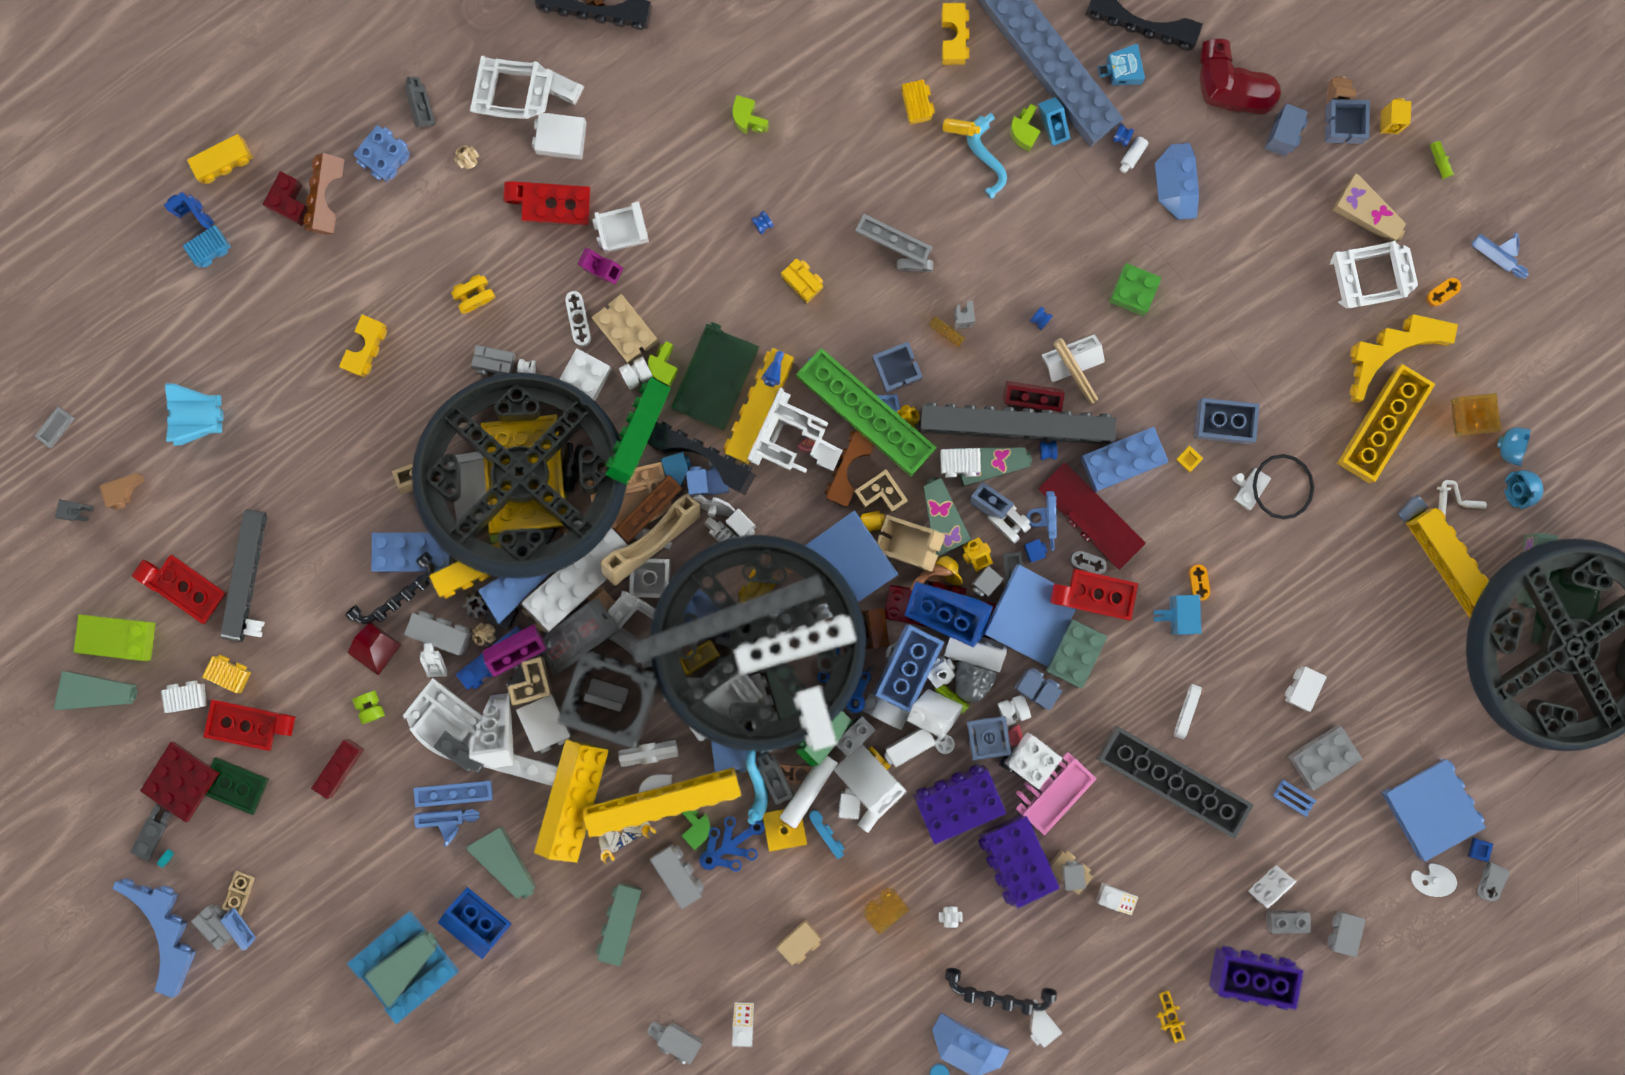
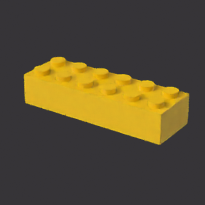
M772 348L771 352L767 351L763 359L764 368L763 370L759 368L755 377L757 383L755 387L751 386L747 397L749 401L747 405H742L739 412L741 418L739 422L735 421L731 432L733 436L731 440L727 439L723 447L725 455L733 457L741 464L748 465V457L780 387L783 388L794 364V357L784 353L781 361L780 384L775 385V387L765 385L761 377L774 361L776 352L779 351L775 348Z
M1404 364L1395 367L1336 464L1367 483L1376 482L1435 386V383Z
M1437 507L1427 509L1405 523L1469 618H1471L1475 604L1489 580L1484 574H1481L1475 559L1470 558L1467 553V547L1456 537L1455 529L1447 524L1444 513L1437 509Z
M565 740L534 853L551 860L578 862L587 830L583 818V808L594 805L608 749L594 744Z

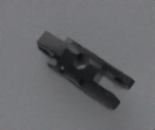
M571 442L566 444L562 467L565 492H573L574 485L578 481L580 470L579 452L583 448V445H577L574 458H572L574 446Z

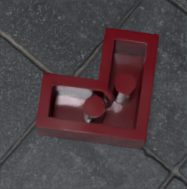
M280 171L262 205L300 226L304 224L303 220L308 207L295 200L303 184Z

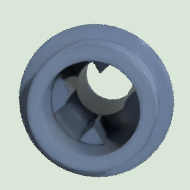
M1417 495L1411 497L1397 514L1406 522L1423 513L1428 506Z

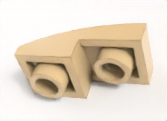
M236 871L228 888L229 893L222 909L228 911L231 908H235L239 915H242L255 878Z

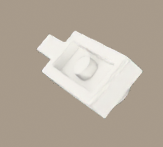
M432 643L424 644V652H420V662L427 677L447 676V668L439 651H434Z

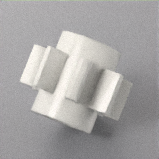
M955 906L943 907V912H939V922H944V927H958V922H963L962 912H958V907Z

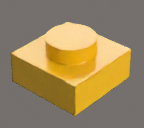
M1189 445L1176 458V461L1190 473L1204 458Z

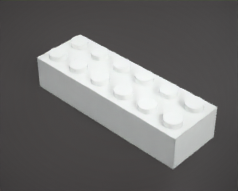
M611 528L592 551L572 565L557 571L522 602V607L548 634L607 580L602 574L600 562L614 550L622 549L628 545Z

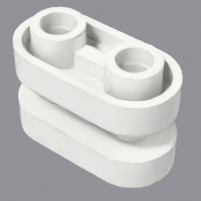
M1014 505L1003 519L992 516L987 517L1013 544L1020 539L1017 535L1020 530L1026 533L1031 528L1029 519L1023 514L1020 516L1015 511L1017 508ZM1006 517L1015 524L1012 528L1003 521Z

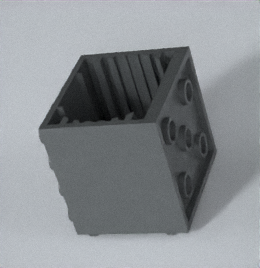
M595 651L581 654L557 722L630 748L636 747L640 744L659 690L654 672L650 670L642 672L640 671L641 667L633 664L622 665L623 661L615 658L604 659V654ZM597 668H610L633 676L632 681L639 683L642 690V706L638 717L629 728L621 730L575 714V710L583 708V705L577 701L582 700L580 693L583 691L582 687L586 682L585 678L590 676L588 672L594 671Z

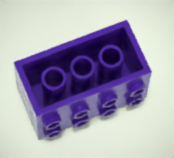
M973 765L965 773H962V771L951 775V779L946 781L944 779L938 780L933 783L934 786L930 788L922 787L916 790V794H913L934 845L1007 814L990 773L984 765Z
M1015 816L978 834L980 837L978 843L981 849L985 850L988 855L986 857L987 863L996 872L994 878L998 886H1002L1004 890L1002 896L1007 904L1009 903L1010 906L1020 908L1060 889L1027 816Z
M1222 946V949H1215L1209 986L1219 997L1228 999L1234 997L1243 1002L1254 1001L1263 1006H1269L1270 1004L1283 1010H1288V1008L1297 1010L1304 970L1296 966V962H1292L1288 958L1280 957L1277 960L1272 958V955L1260 953V956L1253 954L1252 951L1241 949V952H1238L1232 947Z

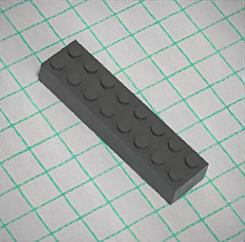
M1118 726L1113 727L1096 758L1098 761L1234 839L1254 804Z

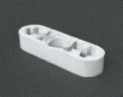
M571 291L566 295L565 301L573 340L579 346H587L591 341V334L584 300L579 292ZM572 296H576L579 299L577 307L578 309L582 307V310H575L573 303L569 302V300H572ZM582 314L584 317L583 322L575 324L573 322L574 315ZM575 328H582L583 334L587 335L584 338V342L577 339L580 336V332L578 329L575 330Z
M1194 684L1190 685L1174 730V737L1182 740L1185 739L1202 687Z

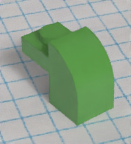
M688 810L681 813L691 822L692 826L682 834V837L695 850L708 837L711 824L706 813L699 818L698 815L700 813L698 810Z

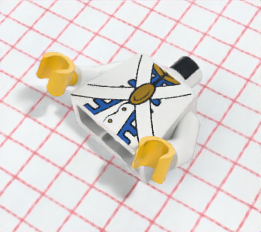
M644 822L639 826H629L621 831H611L599 836L602 861L607 864L606 858L608 856L614 861L615 857L612 853L641 835L649 839L648 832L651 830L655 834L656 830L648 822Z

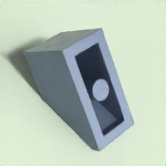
M984 482L973 493L970 503L985 515L1003 519L1014 505L1013 502Z

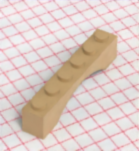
M688 493L684 494L672 504L663 518L645 536L627 547L614 550L600 562L602 574L616 586L701 517L700 504Z

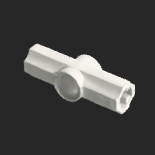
M676 740L657 744L655 742L638 745L635 748L618 751L621 767L640 763L642 765L659 762L662 759L679 756Z

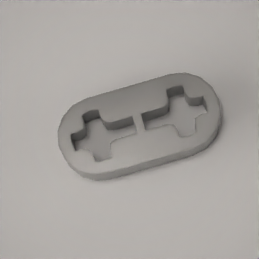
M902 258L897 260V270L932 272L933 261L926 260L925 264L922 265L912 259Z
M1083 551L1074 552L1070 557L1073 567L1086 572L1102 574L1107 567L1104 559ZM1081 554L1082 559L1086 560L1087 563L1081 562L1078 565L1074 558ZM1100 561L1102 569L1095 571L1094 566L1089 565L1090 562L1097 563Z

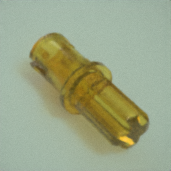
M934 317L929 324L930 327L943 335L942 338H947L957 347L965 339V337L952 329V325L948 326L937 317Z

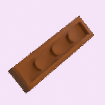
M668 475L615 530L629 543L683 488Z

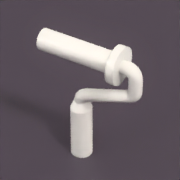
M1445 480L1442 483V487H1437V490H1440L1438 509L1444 513L1445 517L1448 490H1451L1447 485H1453L1457 502L1460 506L1486 509L1487 503L1485 501H1462L1458 484L1454 480Z

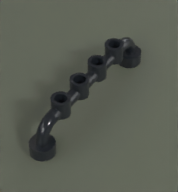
M427 551L420 555L416 563L421 568L425 566L427 569L426 573L418 576L414 582L405 586L395 596L390 597L369 616L364 617L360 615L362 610L357 605L351 607L345 616L350 621L355 620L361 624H368L375 620L379 623L387 617L385 612L389 609L395 612L402 605L400 603L401 600L405 599L408 602L416 595L414 591L417 588L423 591L429 586V576L434 574L435 571L434 565L431 562L433 557Z
M948 968L945 973V979L949 981L950 988L955 993L963 995L964 1001L968 1003L975 1002L977 998L982 999L983 1005L987 1007H993L996 1002L1002 1004L1003 1010L1012 1011L1015 1006L1021 1008L1022 1014L1032 1015L1033 1010H1047L1057 998V991L1052 988L1042 989L1041 1000L1044 1001L1043 1003H1034L1031 999H1016L1012 995L1001 996L993 991H978L974 987L964 988L956 983L961 979V971L959 969Z

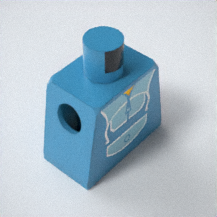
M1138 44L1109 54L1106 59L1107 65L1098 66L1099 77L1110 76L1112 85H1140L1145 80Z

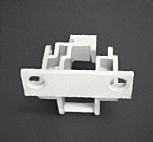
M780 387L751 450L748 461L759 466L761 459L764 458L789 471L794 468L806 473V468L793 463L797 455L796 453L775 444L783 425L789 424L802 430V436L815 441L810 456L818 459L816 465L826 470L834 471L843 450L822 440L825 429L811 423V421H814L821 426L827 427L828 422L788 404L787 402L791 395L784 392V389Z

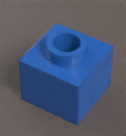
M1040 539L1023 545L1029 563L1046 557L1047 549L1044 542H1040Z

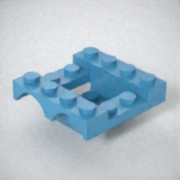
M411 911L347 963L356 976L363 979L385 1006L384 1010L395 1024H398L460 971L436 942V949L405 987L404 993H401L394 1003L387 1007L365 975L368 970L425 930L424 926Z

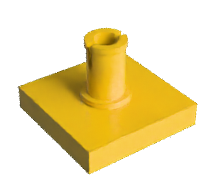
M785 809L765 812L763 820L769 852L807 845L803 818L797 828H794L780 819Z

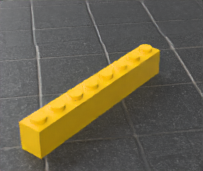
M732 767L583 808V818L589 837H599L607 832L621 831L625 827L639 826L648 821H658L662 817L676 816L688 810L695 811L700 807L706 805L713 806L725 800L731 801L741 796L735 769Z

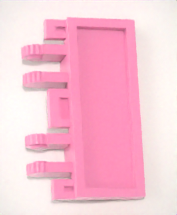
M1069 752L1062 757L1068 764L1065 765L1060 761L1058 764L1061 767L1058 773L1055 771L1051 773L1055 778L1053 780L1050 776L1040 788L1041 794L1027 781L1024 783L1025 788L1036 796L1032 801L1028 800L1021 791L1018 790L1016 792L1029 807L1026 808L1020 803L1015 809L1022 815L1027 816L1030 823L1044 836L1097 779Z

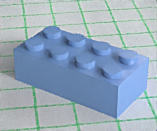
M1155 427L1080 457L1094 492L1169 462Z
M372 533L371 571L426 572L425 566L421 568L416 563L418 557L426 551L433 557L431 562L434 565V572H438L452 565L453 557L442 549L429 533Z
M906 624L872 694L907 712H911L913 704L916 702L944 642Z

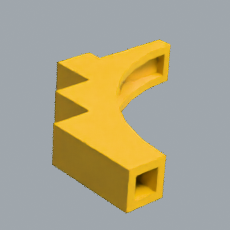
M1413 314L1404 320L1402 329L1405 331L1385 328L1379 332L1376 339L1378 345L1362 341L1356 343L1355 346L1353 345L1350 351L1351 363L1358 364V366L1354 369L1353 376L1356 378L1350 388L1351 401L1358 403L1364 400L1368 385L1374 374L1385 361L1397 352L1417 345L1438 344L1449 346L1453 344L1458 324Z

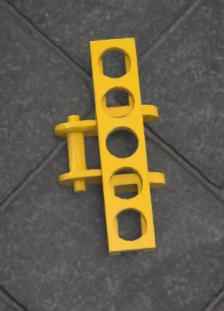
M1169 990L1159 993L1164 1009L1163 1013L1158 1012L1159 1014L1156 1015L1157 1018H1160L1162 1024L1160 1029L1167 1030V1028H1170L1174 1043L1184 1041L1185 1037L1181 1025H1185V1022H1179L1175 1009H1180L1179 1005L1174 1006ZM1164 994H1167V995H1168V998H1169L1168 1001H1164V999H1163V995H1164ZM1166 1004H1171V1007L1166 1008ZM1170 1013L1175 1014V1018L1173 1020L1168 1019V1015ZM1163 1016H1166L1168 1024L1165 1023ZM1175 1032H1180L1181 1037L1179 1039H1176Z

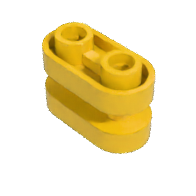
M475 275L470 278L469 282L465 284L460 283L453 287L451 294L454 300L462 301L458 305L461 314L469 313L495 298L492 289L485 290L484 288L489 284L485 276ZM478 291L479 294L468 298L469 295Z

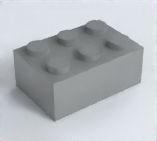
M425 611L412 613L404 635L424 643H432L433 646L456 655H466L474 634L469 632L470 628L463 625L452 626V621L444 618L434 619L433 614Z
M1336 725L1287 756L1306 787L1313 791L1363 760L1342 726Z
M672 843L654 854L650 860L680 908L683 909L701 898L704 893L703 888L705 887L699 878L696 879L694 877V869L689 862L685 863L682 858L684 854L681 848Z

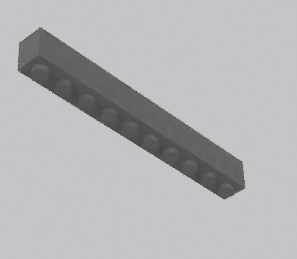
M817 575L630 644L636 663L818 597L825 594Z

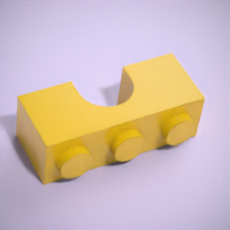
M943 3L941 9L942 28L953 29L957 36L953 40L943 41L942 65H965L966 58H969V47H966V40H969V28H966V21H969V10H966V3Z
M362 314L354 332L364 337L365 346L359 352H352L346 349L339 367L365 378L372 369L371 362L373 357H376L379 353L380 347L378 346L380 341L386 337L387 326Z

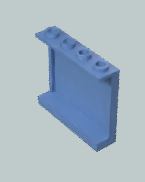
M1440 758L1437 764L1396 787L1381 791L1418 859L1424 862L1486 828L1483 824V816L1473 806L1475 805L1474 800L1464 790L1465 784L1459 777L1457 778L1453 763L1447 759Z

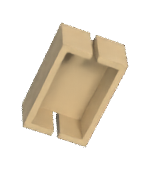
M620 294L608 304L610 307L608 310L604 307L591 318L625 361L631 365L634 360L643 355L639 348L642 347L647 352L659 341L625 297Z
M887 515L881 531L893 537L889 539L879 535L877 544L887 557L932 572L938 557L935 553L936 551L940 552L945 535Z

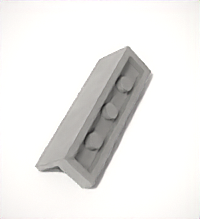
M863 214L855 230L856 233L922 265L925 264L929 254L932 252V246L866 214Z

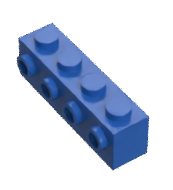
M516 626L495 644L522 631V628ZM483 653L455 674L467 690L472 688L476 690L483 684L482 680L487 676L489 678L493 676L484 662Z

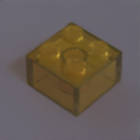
M1497 393L1461 396L1451 399L1455 437L1494 434L1501 431Z
M887 887L879 894L880 898L878 900H871L864 906V917L879 935L910 910L908 904L894 887L891 889Z

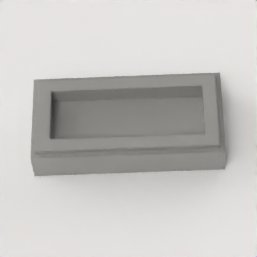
M58 406L34 437L52 449L75 418Z

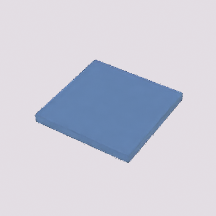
M855 511L805 545L827 559L840 572L852 589L857 602L898 575V572Z
M1017 564L983 634L1048 667L1076 609L1051 604L1050 599L1053 584L1055 583Z

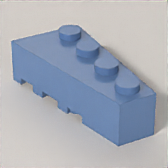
M547 575L532 578L500 577L478 591L499 624Z

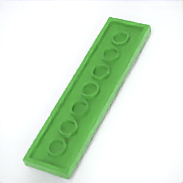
M822 348L796 374L795 377L910 477L936 450V446Z

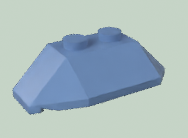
M1190 143L1171 144L1155 163L1158 201L1177 220L1197 218L1199 201L1196 157Z
M943 1013L939 1015L932 1029L940 1058L970 1075H983L1001 1068L1010 1051Z

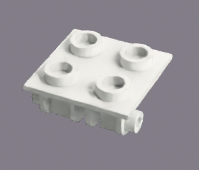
M1276 865L1262 879L1256 882L1248 892L1260 904L1262 903L1265 907L1269 908L1296 881Z

